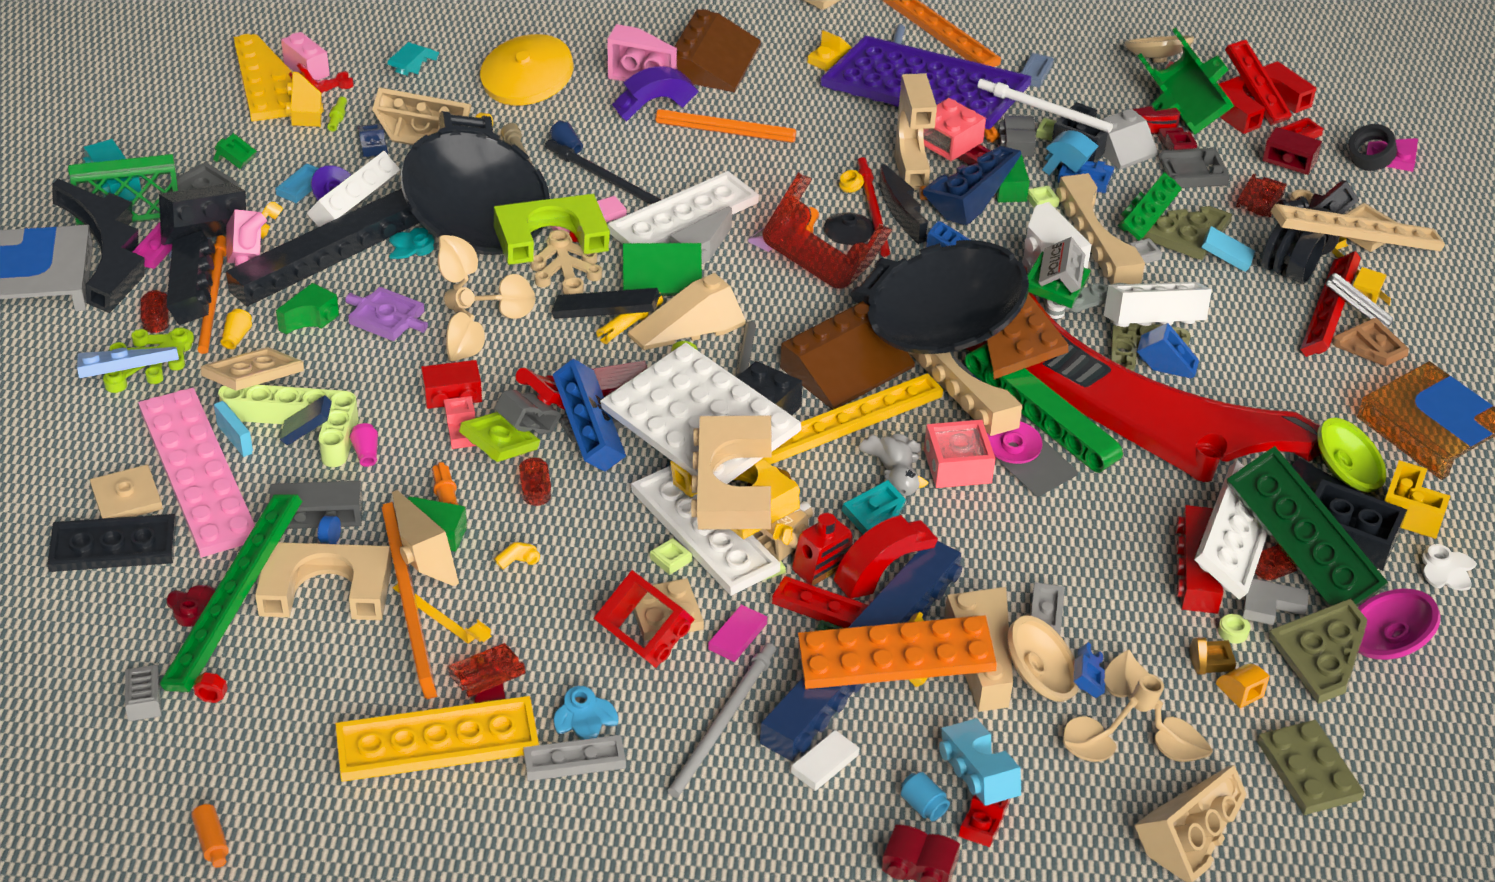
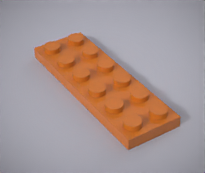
M986 615L798 633L805 689L996 671L997 662Z

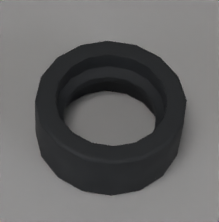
M1368 124L1354 131L1348 143L1352 162L1356 167L1365 171H1376L1385 168L1392 163L1397 153L1394 133L1388 127L1381 124ZM1370 140H1381L1387 143V147L1378 154L1365 155L1358 151L1362 144Z

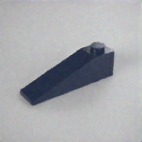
M1000 146L978 157L977 163L967 167L962 165L957 168V173L949 177L944 174L936 178L923 189V194L947 221L968 225L984 211L1022 155L1021 150Z

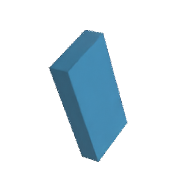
M306 163L275 188L276 195L294 203L299 202L312 191L311 179L319 168Z

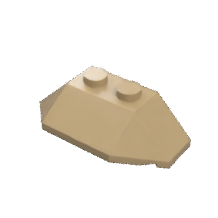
M378 88L372 110L392 142L413 145L424 135L427 134L429 136L438 132L440 129L439 116L441 111L450 112L451 115L469 116L471 104Z

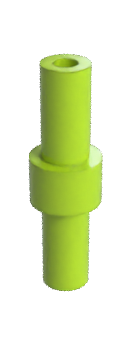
M343 96L338 98L336 105L332 107L329 114L330 121L327 128L332 132L337 130L339 122L343 121L346 113L347 99Z

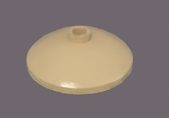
M1182 35L1189 46H1191L1194 42V36ZM1177 36L1148 37L1125 41V47L1136 55L1141 53L1145 58H1153V63L1167 62V57L1183 52V45Z
M1021 616L1012 622L1008 631V650L1013 665L1021 679L1036 693L1047 699L1064 702L1074 697L1079 689L1076 683L1073 682L1075 659L1061 636L1046 622L1034 616Z

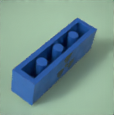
M573 358L552 375L584 461L606 472L625 458L626 453L611 415L601 407L600 400L604 396L594 370Z

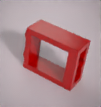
M633 570L630 571L593 618L655 668L669 657L671 649L680 638L689 632L691 624L695 620L682 607ZM648 592L673 612L645 648H643L622 632L619 627Z

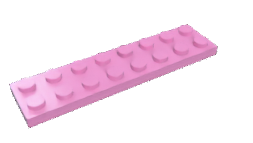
M194 387L138 402L141 415L200 557L244 545L255 524Z

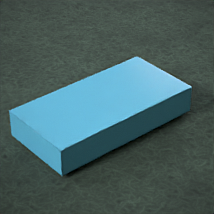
M1212 226L1207 231L1201 247L1245 272L1250 268L1255 250Z
M221 401L214 404L217 426L243 457L252 454L253 448L250 431L225 402Z

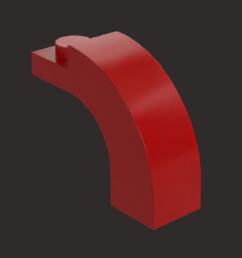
M902 515L889 518L868 530L851 546L841 560L833 580L850 599L874 594L882 573L894 560L907 553L935 548L938 538L922 520L907 522Z

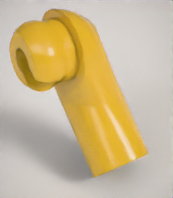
M513 542L498 554L494 561L502 570L514 560L534 565L539 561L540 553L532 544Z

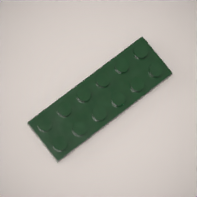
M1275 446L1227 478V484L1327 607L1349 599L1358 607L1388 586L1389 582Z

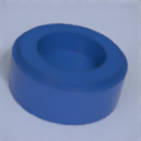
M326 515L321 519L318 526V540L321 544H337L341 533L340 519L336 516Z

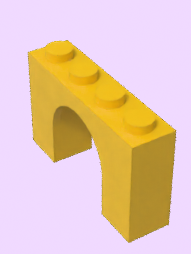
M761 459L733 479L746 481L753 484L752 486H771V524L800 508V489L793 479L786 477L777 467L770 465L764 459ZM670 461L673 484L689 497L696 495L697 493H692V475L673 461ZM762 529L731 530L744 540Z

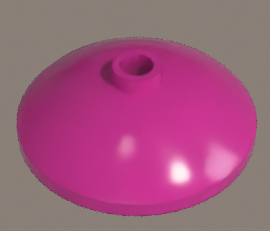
M1394 589L1377 594L1358 607L1367 619V627L1359 654L1372 659L1391 660L1408 656L1421 649L1435 635L1440 625L1441 615L1435 600L1419 590Z

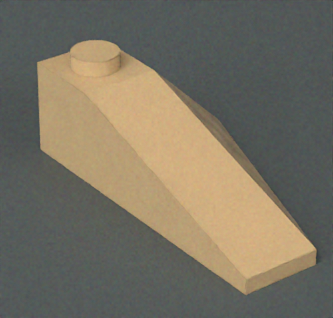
M712 273L691 283L628 332V336L643 350L673 345L676 340L688 337L692 341L699 340L700 335L714 333L715 336L724 335L746 325V320L731 286L716 273Z
M398 490L393 491L396 517L403 547H400V553L404 562L411 564L422 574L452 586L458 585L459 581L446 532Z
M1235 765L1224 768L1150 812L1135 824L1139 839L1147 856L1185 882H1194L1210 868L1214 860L1211 856L1216 846L1222 845L1225 839L1222 833L1227 823L1234 821L1247 795Z

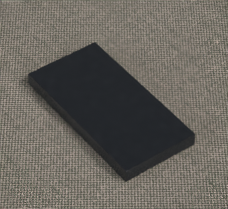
M175 514L53 522L47 563L49 572L171 564L174 559Z

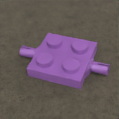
M382 287L377 288L372 294L363 298L353 293H349L346 297L347 304L357 307L348 316L349 324L391 341H395L408 328L422 333L427 330L428 323L418 319L425 312L424 303Z

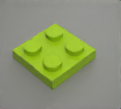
M498 412L464 421L461 423L459 430L472 444L479 447L496 462L537 450L540 439L530 431L523 432L517 430Z

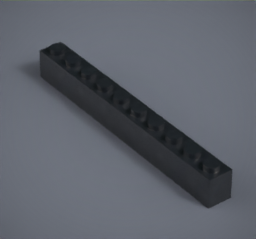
M402 188L227 270L226 276L229 292L248 307L420 222L409 209Z

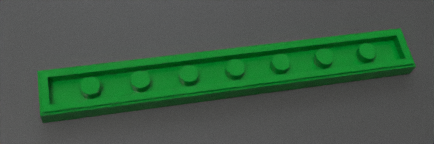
M297 494L273 495L162 678L160 686L165 691L190 692L197 677L201 674L300 507L302 500Z

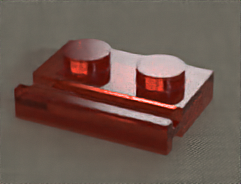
M1252 174L1237 200L1236 207L1240 208L1242 205L1247 207L1248 211L1271 218V210L1283 197L1287 184L1266 177L1259 179L1256 178V174Z
M505 643L448 665L450 677L462 691H466L468 697L526 674L524 663L518 660V656Z

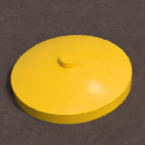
M544 34L523 35L500 44L488 54L480 69V79L485 92L495 101L507 105H529L543 101L559 92L570 80L574 69V62L570 49L560 39Z

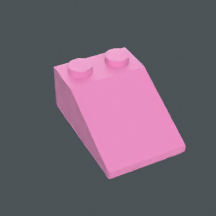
M616 24L608 37V79L626 81L639 71L657 66L676 69L677 48L639 28Z

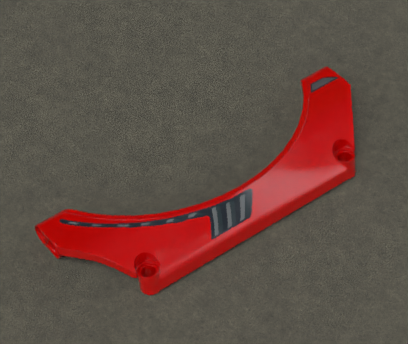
M1028 292L1068 343V353L1025 369L1082 414L1188 473L1194 479L1202 482H1211L1220 460L1228 462L1245 455L1268 451L1274 446L1279 451L1292 452L1306 461H1311L1321 455L1317 442L1320 424L1294 411L1251 408L1201 397L1129 370L1089 348L1068 333L1042 308L1034 294ZM986 340L966 349L972 352L986 344Z

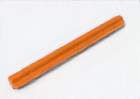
M659 109L656 113V122L659 124L790 143L795 142L796 129L662 109Z

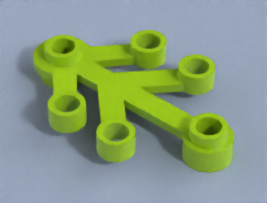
M175 328L168 334L148 335L146 330L138 329L132 332L131 337L133 345L139 348H127V350L176 347L179 359L168 361V366L171 370L177 371L185 367L184 352L192 347L194 334L185 328ZM122 342L113 343L109 350L126 348V345ZM147 344H160L157 347H143ZM163 362L152 364L146 369L145 374L148 383L158 384L163 381ZM145 366L105 373L103 376L105 389L110 393H118L127 388L126 378Z

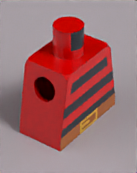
M820 514L818 516V523L802 531L799 535L792 570L805 582L813 586L836 573L841 560L853 545L850 529L842 524L833 514Z

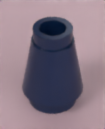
M561 120L551 127L550 135L554 142L561 146L567 145L574 149L576 154L583 149V143L570 123Z

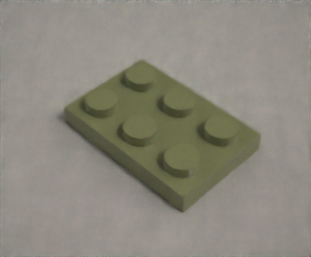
M1316 719L1259 734L1258 745L1303 815L1362 800L1364 790Z

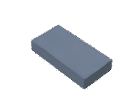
M1037 53L1031 54L1021 71V74L1031 76L1030 86L1041 87L1053 66L1054 58Z

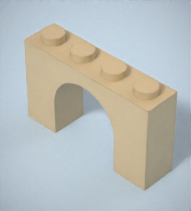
M902 74L894 157L900 177L912 186L914 190H919L921 186H928L930 167L924 148L923 129L935 128L937 106L927 74Z
M700 416L699 428H694V446H699V451H693V469H698V475H692V493H697V499H691V517H697L698 530L771 529V486H732L723 483L713 474L722 463L730 459L772 457L771 416Z
M278 542L260 574L255 594L259 616L290 617L295 593L304 581L317 575L335 574L345 577L352 582L349 595L351 619L383 620L392 571L390 546Z

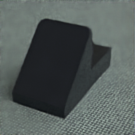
M1341 180L1325 195L1313 194L1308 209L1319 207L1330 210L1333 213L1344 214L1359 201V198L1348 181Z

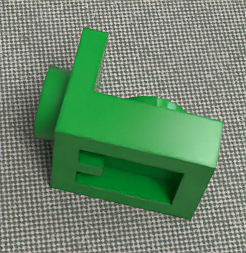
M233 133L227 139H220L214 148L216 153L213 160L218 163L222 158H226L237 168L241 169L255 157L257 151Z

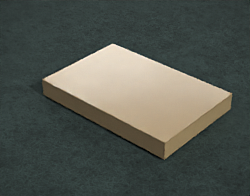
M269 347L201 366V376L236 391L304 371V362Z

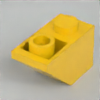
M293 72V80L288 81V96H291V101L286 103V115L291 116L292 126L321 127V92L299 72Z

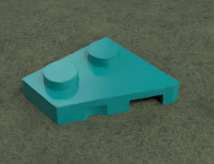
M887 480L843 503L841 511L862 534H865L877 524L889 518L899 516L904 508L906 499Z

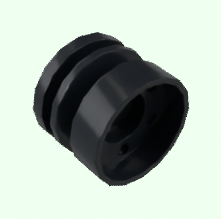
M1278 223L1265 246L1262 257L1263 269L1269 271L1273 269L1276 274H1280L1287 267V278L1301 284L1307 283L1320 261L1326 242V235L1304 231L1300 236L1301 230L1283 228Z

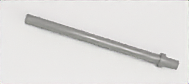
M766 643L761 652L753 656L751 667L669 787V795L674 798H678L762 671H766L771 665L770 659L776 652V647L773 644Z

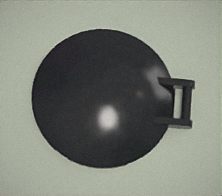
M441 111L439 116L440 129L438 132L421 137L413 144L404 159L401 170V186L405 201L416 219L437 238L443 235L459 237L467 241L474 248L476 254H504L494 228V206L550 199L546 181L539 169L536 170L529 162L530 157L515 144L512 146L499 139V135L493 133L490 116L478 118L451 115L450 112ZM544 227L531 232L533 240L536 239Z
M957 240L956 245L941 247L939 243L920 249V254L909 260L905 257L900 261L880 258L875 263V269L860 286L855 287L850 293L851 298L856 303L864 301L869 305L868 317L870 324L877 336L888 345L911 353L941 354L977 345L1003 330L1023 308L1028 296L1029 280L1023 263H1020L1014 257V253L1008 249L985 241Z

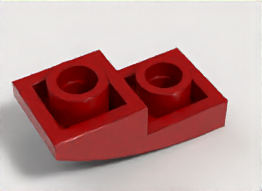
M975 794L972 798L970 810L961 824L958 837L991 847L1011 798L985 806Z

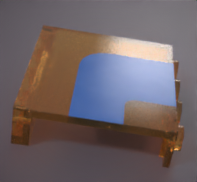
M1430 361L1364 396L1357 415L1359 420L1421 466L1427 468L1429 472L1440 480L1449 476L1454 459L1495 437V407Z

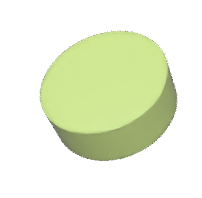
M1227 614L1220 620L1218 633L1222 639L1229 640L1230 643H1242L1247 640L1251 626L1249 621L1244 619L1243 616Z

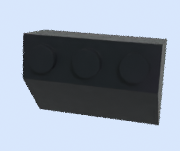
M232 183L159 194L161 244H173V240L202 230L206 238L226 235V225L235 210L246 211V191Z

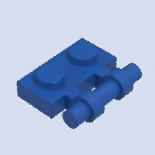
M1087 161L1075 173L1063 163L1058 176V183H1060V178L1064 176L1089 173L1098 187L1097 192L1106 193L1115 167L1105 165L1106 162L1098 161L1097 163Z

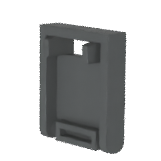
M1216 147L1164 150L1159 154V159L1166 174L1173 178L1181 188L1228 186L1230 175ZM1206 165H1213L1211 174Z

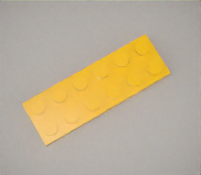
M530 696L335 723L342 782L524 756L523 747L539 745Z

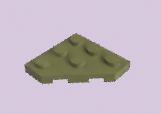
M1212 206L1200 207V210L1195 212H1188L1187 209L1167 211V215L1160 216L1142 239L1150 238L1153 243L1164 246L1169 250L1203 260L1208 251L1201 248L1207 231L1212 226L1224 232L1231 223L1233 214Z
M1349 599L1271 629L1269 638L1319 704L1346 693L1367 627V619L1355 603Z

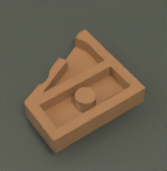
M1376 317L1333 337V345L1335 347L1383 366H1388L1407 357L1409 348Z

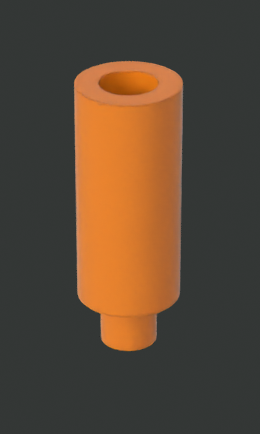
M211 804L200 805L192 811L191 817L204 858L212 862L214 867L219 868L226 864L225 857L229 852L216 808Z

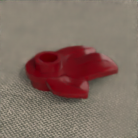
M196 585L191 587L188 592L178 590L170 592L166 602L167 606L173 609V616L176 622L184 627L195 626L213 596L215 589L210 585Z

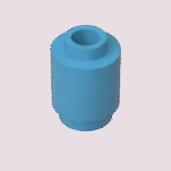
M923 772L910 774L901 785V797L925 819L929 818L931 821L938 820L950 806V802L946 799V793Z

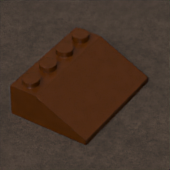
M696 9L674 46L677 48L676 69L682 72L693 85L735 93L761 46V40L720 13L711 12L708 9Z
M864 301L781 343L780 368L788 375L802 380V386L832 410L844 406L915 367V362L908 352L888 345L877 336L869 321V305Z

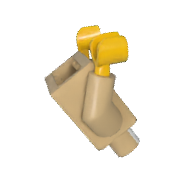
M803 501L800 503L799 509L772 523L771 529H762L754 533L753 536L778 561H781L797 548L799 535L808 528V519L813 516V510L807 502Z

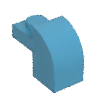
M1064 131L1046 147L1049 153L1045 160L1048 162L1042 170L1050 176L1063 162L1076 173L1091 157L1098 145L1080 132Z

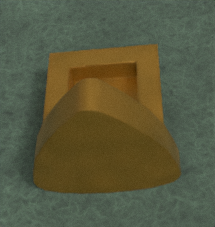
M1205 637L1192 639L1189 649L1190 658L1198 675L1230 672L1236 668L1237 663L1229 640L1207 641Z

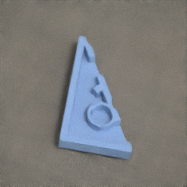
M176 347L134 350L118 348L112 351L78 353L77 370L79 378L178 360L179 357Z

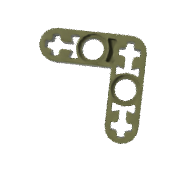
M1130 323L1128 327L1114 325L1111 336L1110 360L1118 364L1125 363V368L1135 372L1136 351L1141 335L1162 325L1151 324L1150 326H1144L1137 323ZM1172 327L1189 347L1190 333L1183 328ZM1118 349H1126L1130 352H1122Z

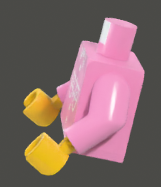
M270 202L262 212L235 210L226 225L228 263H235V266L260 254V238L264 239L270 229V226L266 224V217L270 216L275 220L283 210L276 202Z

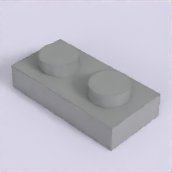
M1035 582L1031 616L1046 622L1060 635L1065 587Z

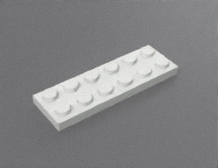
M726 171L608 223L610 234L622 244L670 243V235L727 206H730L732 214H735L759 203V194L729 171Z
M1237 460L1229 466L1194 560L1202 570L1209 572L1218 580L1226 591L1231 592L1240 600L1249 591L1268 533L1227 484V478L1245 467Z
M671 466L631 483L632 493L692 553V556L730 596L780 572V562L753 535L743 540L731 529L698 530L697 517H691V499H697V494L689 497L673 484Z

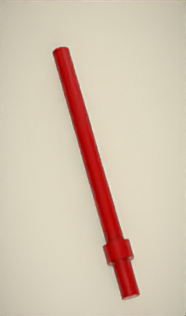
M860 157L857 160L858 173L864 179L863 187L880 254L883 257H887L891 252L872 182L874 180L873 172L868 167L867 159Z

